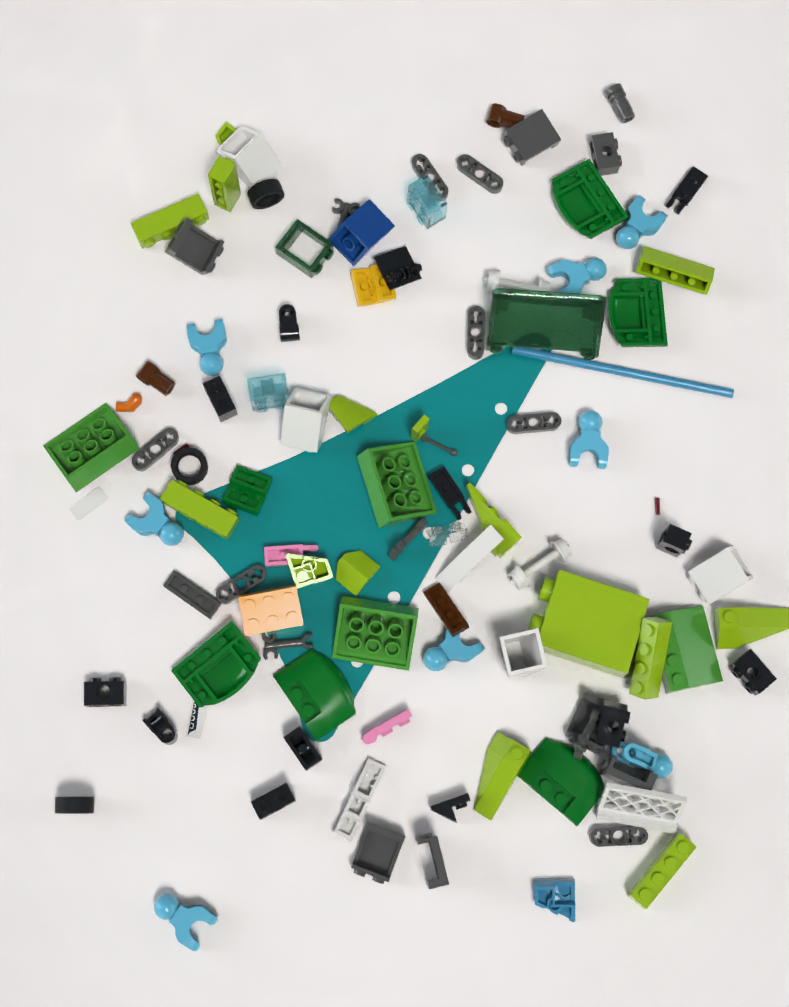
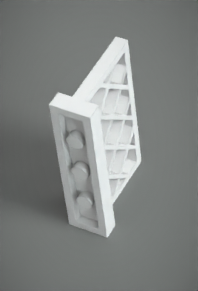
M607 782L603 794L597 802L596 819L675 834L677 822L686 805L687 797ZM610 790L617 791L618 793L612 794ZM623 797L626 799V800H624V801H620V800H619L620 798H623ZM655 798L659 800L651 801L650 799ZM645 801L646 804L640 805L639 802ZM665 805L666 807L660 809L658 806Z

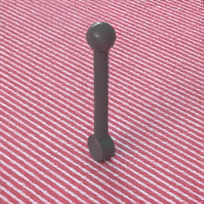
M422 435L421 441L423 443L429 442L449 452L451 456L457 455L456 449L451 450L429 439L427 435Z

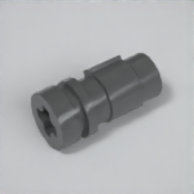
M617 83L610 86L605 91V94L610 104H613L622 123L633 120L635 114L628 99H626V93L622 85Z

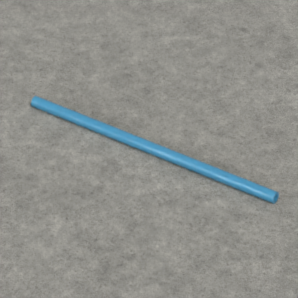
M513 345L511 354L728 398H732L734 395V389L517 345Z

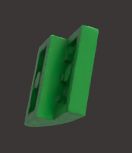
M237 465L222 503L258 516L273 478Z

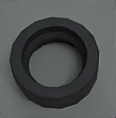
M267 179L258 182L247 192L254 209H265L274 206L285 195L277 179Z
M186 447L177 451L173 456L171 470L177 481L180 480L187 485H195L204 480L208 472L206 457L201 451L196 448ZM185 456H195L200 461L201 468L197 475L185 477L179 472V462Z
M55 797V813H94V797Z

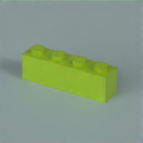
M218 156L208 173L214 205L231 213L241 196L236 164L230 158Z
M198 193L131 222V226L143 249L145 247L150 248L161 240L165 241L172 238L182 219L189 218L193 221L192 225L200 226L209 220V215Z
M646 246L643 247L636 268V273L705 295L709 291L715 271L713 267Z
M171 480L160 497L162 503L228 540L239 523L237 513L229 508L227 510L221 508V504L214 499L210 501L205 499L204 494L196 489L194 491L187 488L188 485L184 482Z
M659 617L643 618L629 694L644 700L659 697L672 621Z
M677 833L627 896L642 909H647L697 846L682 833Z

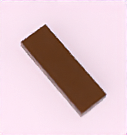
M440 582L423 592L452 638L469 628L468 623Z

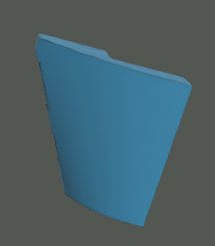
M534 879L535 905L547 908L556 915L559 913L569 918V921L575 922V879Z

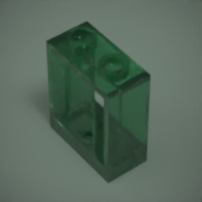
M298 219L275 247L278 256L310 278H313L315 274L318 275L323 269V263L326 260L329 261L334 254L332 242ZM302 232L325 247L311 266L288 251Z

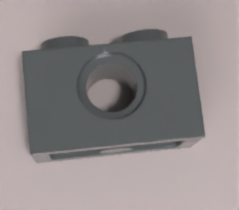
M613 132L591 135L589 141L593 165L599 174L603 176L618 173L620 166H622V159L617 153L618 141L617 138L614 139ZM603 152L609 153L610 156L603 155Z

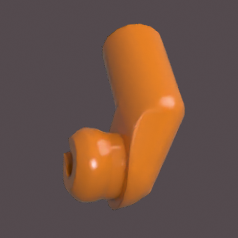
M134 393L126 403L116 402V412H134L141 405L142 396L139 393Z

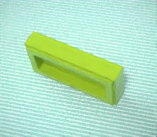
M425 414L412 428L411 439L415 442L428 430L430 418Z

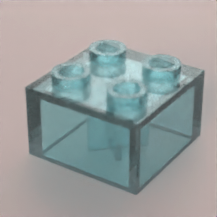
M428 175L408 185L406 203L411 211L414 210L416 212L417 220L421 225L424 224L429 229L446 218L447 202Z
M285 373L247 379L253 411L266 412L269 408L284 409L285 403L289 398Z

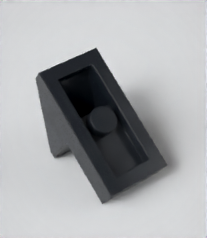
M466 793L432 805L430 810L457 823L452 807L455 806L456 810L466 807V802L471 800L469 794Z

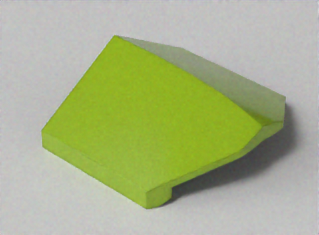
M361 550L346 553L337 562L336 581L353 595L357 596L380 569V566Z

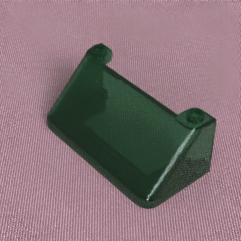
M505 288L494 289L488 306L486 350L492 353H501L506 347L579 351L580 355L584 356V359L598 358L606 297L594 294Z

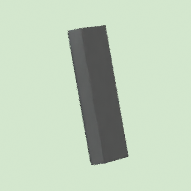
M175 570L163 585L164 588L210 620L222 605L218 600Z

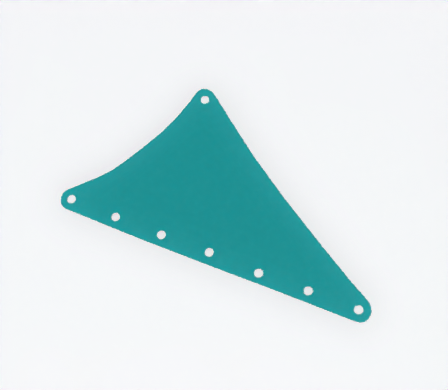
M540 333L526 334L454 376L383 412L365 425L361 424L350 433L344 432L323 442L317 453L304 451L294 457L258 471L260 474L273 478L258 516L222 503L229 484L204 493L205 499L209 501L214 499L221 504V508L225 510L229 508L237 513L239 523L228 540L191 521L177 511L175 519L217 561L231 579H234L255 565L265 568L267 573L266 580L245 594L295 585L289 566L265 567L264 547L303 544V546L318 545L319 550L315 552L303 551V555L327 558L334 578L297 588L304 625L275 630L277 635L275 641L302 639L304 635L311 634L313 638L306 639L305 643L313 645L312 650L327 657L339 668L346 678L355 699L374 665L363 663L361 667L356 668L353 667L351 661L332 658L342 596L390 603L388 601V594L395 591L400 594V601L396 605L409 606L457 521L450 508H447L428 479V476L445 467L464 495L465 501H468L469 497L465 489L467 484L471 483L476 487L507 431L506 423L508 419L517 414L546 363L544 360L511 354L513 345L529 348L530 344L536 343L542 351L551 352L552 345L550 340ZM498 403H504L507 406L505 414L500 415L496 413L495 406ZM425 414L430 418L428 430L423 435H427L429 439L451 450L456 449L457 455L451 456L449 452L429 442L423 443L421 438L416 441L437 509L436 514L423 518L428 522L426 528H433L436 534L433 539L428 540L423 536L422 531L393 562L388 557L391 549L400 540L402 541L422 518L379 528L357 456L368 448L414 442L411 439L412 428ZM469 464L474 467V473L471 476H465L462 473L464 465ZM459 502L454 506L461 514L463 508ZM361 550L376 562L380 569L359 594L355 596L336 581L337 562L344 554ZM255 570V575L251 578L249 574L245 576L249 579L250 585L253 584L252 579L255 577L258 579L262 578V571L258 572ZM242 579L238 580L236 586L239 590H244L247 587V582ZM272 631L267 632L271 639L273 637ZM303 646L277 649L285 667L311 650L305 649ZM300 717L304 733L308 739L316 741ZM336 727L334 730L326 734L317 742H324L330 739L334 735L338 727Z

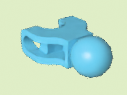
M638 195L630 204L626 212L629 216L626 220L627 224L616 234L617 244L625 250L634 248L642 236L655 235L668 217L662 211L656 216L645 215L642 211V206L646 199L641 195Z
M596 257L589 259L585 264L584 262L574 263L570 260H561L550 265L546 271L551 278L562 276L569 281V285L558 292L557 298L559 302L563 303L577 298L581 294L582 288L590 284V280L599 281L606 275L607 266L602 259Z
M223 319L214 321V330L208 335L198 333L194 323L187 324L190 347L200 354V369L208 376H216L223 369L224 362L220 357V351L227 342Z
M585 411L579 418V426L581 428L579 438L569 447L568 463L570 467H576L580 461L581 453L587 451L593 453L596 457L597 468L605 470L607 467L609 447L601 438V431L599 430L602 428L603 421L600 414L596 411Z
M146 492L143 500L150 507L148 515L139 519L128 515L124 521L141 536L156 535L168 546L179 544L184 537L183 528L180 524L171 522L167 518V511L161 500Z
M446 630L443 642L438 647L429 648L423 656V662L429 670L440 671L451 661L469 662L482 653L485 648L481 643L466 646L460 641V634L452 638L448 630Z
M620 743L619 748H623L622 757L617 755V747H611L610 755L617 756L616 761L644 771L653 772L658 775L657 778L659 779L666 778L673 770V763L667 755L654 753L643 746L634 743Z
M172 894L160 895L154 903L155 914L163 920H169V923L175 928L178 942L192 951H197L200 944L191 934V925L196 921H203L209 925H214L218 921L217 916L203 905L189 907L182 903L179 904L178 899Z

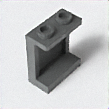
M543 109L508 128L503 134L504 144L510 147L514 160L520 163L521 166L550 147H556L561 141L560 136Z
M182 219L165 253L201 275L211 273L215 268L216 263L214 262L224 250L222 246L225 241L222 239L216 240L192 225L193 221L191 219Z
M587 691L583 693L565 733V736L569 737L568 741L571 743L577 742L578 735L583 734L593 709L595 708L602 712L604 699ZM610 721L608 723L609 726L613 727L615 721ZM599 723L596 724L586 743L587 750L596 754L598 751L602 752L605 748L604 744L595 743Z
M611 755L602 760L599 767L602 770L601 776L621 785L647 790L653 789L658 777L657 774L647 772L639 780L613 767L617 756Z
M368 821L351 866L354 869L353 873L365 877V874L373 876L372 880L380 884H384V881L389 882L406 836Z
M432 833L420 835V840H417L416 843L417 845L429 843L437 878L426 880L427 888L433 889L449 885L438 837L432 836Z

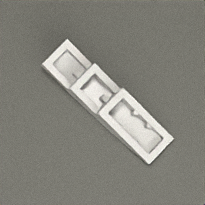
M490 525L435 579L449 593L504 538Z
M368 758L333 835L351 843L386 766Z

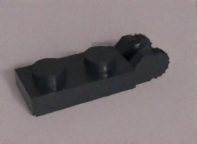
M693 166L674 191L666 207H672L677 199L681 202V205L677 207L675 213L679 215L701 188L708 175Z
M445 467L428 476L447 508H450L457 520L462 519L460 512L454 506L460 502L465 513H471L464 495Z

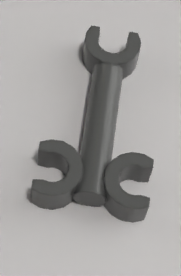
M335 199V204H339L340 208L333 207L332 212L334 214L341 213L337 228L348 218V214L350 216L354 213L352 212L353 209L360 207V204L344 203L341 199Z
M422 518L402 541L400 540L391 549L388 557L394 562L403 553L407 545L427 527L428 522Z
M272 631L273 637L271 639H266L265 632L262 633V639L265 642L263 654L265 660H268L267 655L269 652H273L275 659H278L276 649L300 646L308 650L313 648V645L305 643L306 639L313 638L311 634L304 635L302 639L275 641L277 638L275 631Z
M593 709L583 734H579L577 742H574L575 752L573 757L578 760H582L583 752L587 750L585 745L596 724L599 723L600 710Z

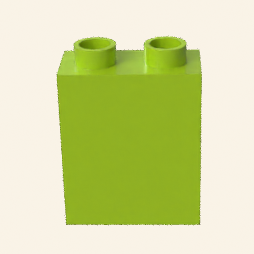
M559 570L554 579L544 577L538 599L547 602L543 616L533 613L528 630L539 629L544 653L620 678L627 675L641 631L642 620L645 617L650 599L563 570Z

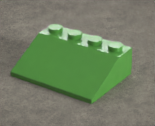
M107 403L43 445L75 492H78L140 449Z
M415 441L368 448L357 456L379 528L398 525L437 513Z
M342 596L332 658L409 671L419 608Z
M703 606L649 616L672 621L662 676L666 694L723 681Z

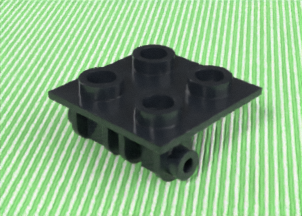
M406 246L374 257L389 290L422 279L420 275L422 266L421 264L414 263Z

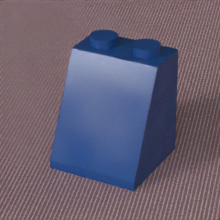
M369 199L344 220L328 240L355 266L395 225Z

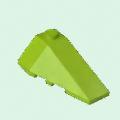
M468 483L465 489L482 531L492 525L504 538L491 551L495 557L498 555L501 558L515 547L522 537L506 519L501 520L497 513L498 511L492 506L488 507L485 497L471 483Z
M729 607L717 608L713 611L716 649H737L789 629V608Z
M497 732L487 749L474 811L492 821L530 757L531 750Z

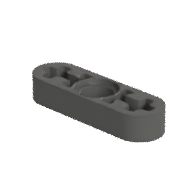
M415 155L412 159V169L435 201H445L448 197L447 185L425 155ZM418 160L419 162H423V168L421 167V165H417ZM432 174L435 176V180L428 182L425 180V176ZM437 188L439 191L443 190V195L437 194Z
M463 154L458 158L457 169L492 194H497L502 190L503 179L468 154ZM466 161H468V162H469L468 165H465V166L463 167V166H462V162L465 163ZM477 170L484 171L485 176L483 178L476 177L475 172ZM498 182V186L492 187V183Z
M473 306L468 311L467 354L471 359L478 360L484 355L485 311L480 306ZM474 312H478V315H480L478 317V323H474ZM477 328L481 331V335L474 337L471 335V330ZM474 342H478L477 349L481 350L478 351V354H474V351H471L474 349Z
M555 412L515 415L508 419L506 428L511 434L555 431L561 425L562 420L560 415ZM551 417H553V420H557L554 426L551 423H545L544 427H542L543 422L549 421ZM523 419H525L526 429H524V425H519L517 429L511 426L513 421H516L517 424H522ZM530 419H537L539 426L537 428L530 427Z
M172 428L162 431L133 456V467L140 472L146 471L178 444L179 435L177 431ZM167 434H169V435H173V434H174V436H173L174 440H173V441H171V440L166 441V440H167L166 435H167ZM162 439V441L165 442V445L167 447L164 448L163 444L159 442V440ZM154 445L161 447V451L157 455L150 452L151 447ZM145 452L152 458L151 460L144 454ZM139 458H140L141 460H143L144 458H146V459L144 460V463H145L144 466H142V465H138V466H137V464H138L137 460H138Z
M255 565L219 587L216 591L217 600L222 604H229L237 599L239 595H243L266 580L267 573L265 568ZM255 570L258 572L262 571V578L258 579L255 577L252 579L253 584L250 585L249 579L245 576L249 574L251 578L255 575ZM242 579L247 582V587L244 590L236 588L238 580ZM232 585L237 594L234 595L231 592L228 594L229 598L227 600L225 598L220 599L221 592L223 590L225 592L230 591L231 588L229 586Z
M641 827L596 828L591 831L589 840L597 847L642 845L648 840V833L646 829ZM626 830H630L629 834H636L637 830H639L643 834V838H640V842H638L637 838H629L630 843H628V833ZM598 831L600 835H608L607 831H610L609 840L611 843H607L608 839H602L598 843L597 840H594V836L597 835ZM616 831H621L624 834V839L620 843L613 839V834Z

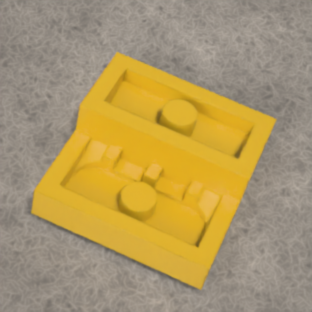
M371 265L370 268L351 270L350 276L358 307L384 303L397 298L395 289L389 290L377 265Z

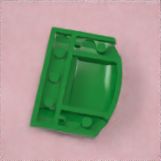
M590 159L552 179L553 197L560 213L571 227L587 238L593 239L629 218Z
M654 278L617 279L614 283L616 285L611 290L609 296L608 316L612 332L622 347H667L662 281Z
M231 621L175 666L171 672L198 707H204L225 701L241 690L255 673L261 657L234 622Z
M311 649L273 675L316 741L356 714L353 693L346 678L331 660L316 653L315 650Z
M545 738L529 757L518 777L575 826H578L597 803L598 799L601 798L605 785L600 773L587 757L582 755V760H578L573 757L575 748L561 741Z

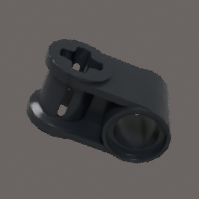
M285 304L279 309L281 342L299 341V327L295 308L290 304ZM286 312H289V318H286Z
M157 707L152 715L147 719H143V722L161 742L166 745H172L177 741L178 733L164 713ZM171 730L173 733L172 738L164 740V732Z

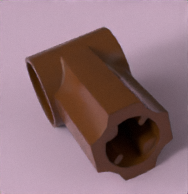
M494 103L491 105L486 123L494 128H500L501 126L510 128L524 120L525 116L508 111L505 106Z
M146 361L135 375L142 383L152 386L164 396L170 394L176 385L174 381L161 373L149 361Z

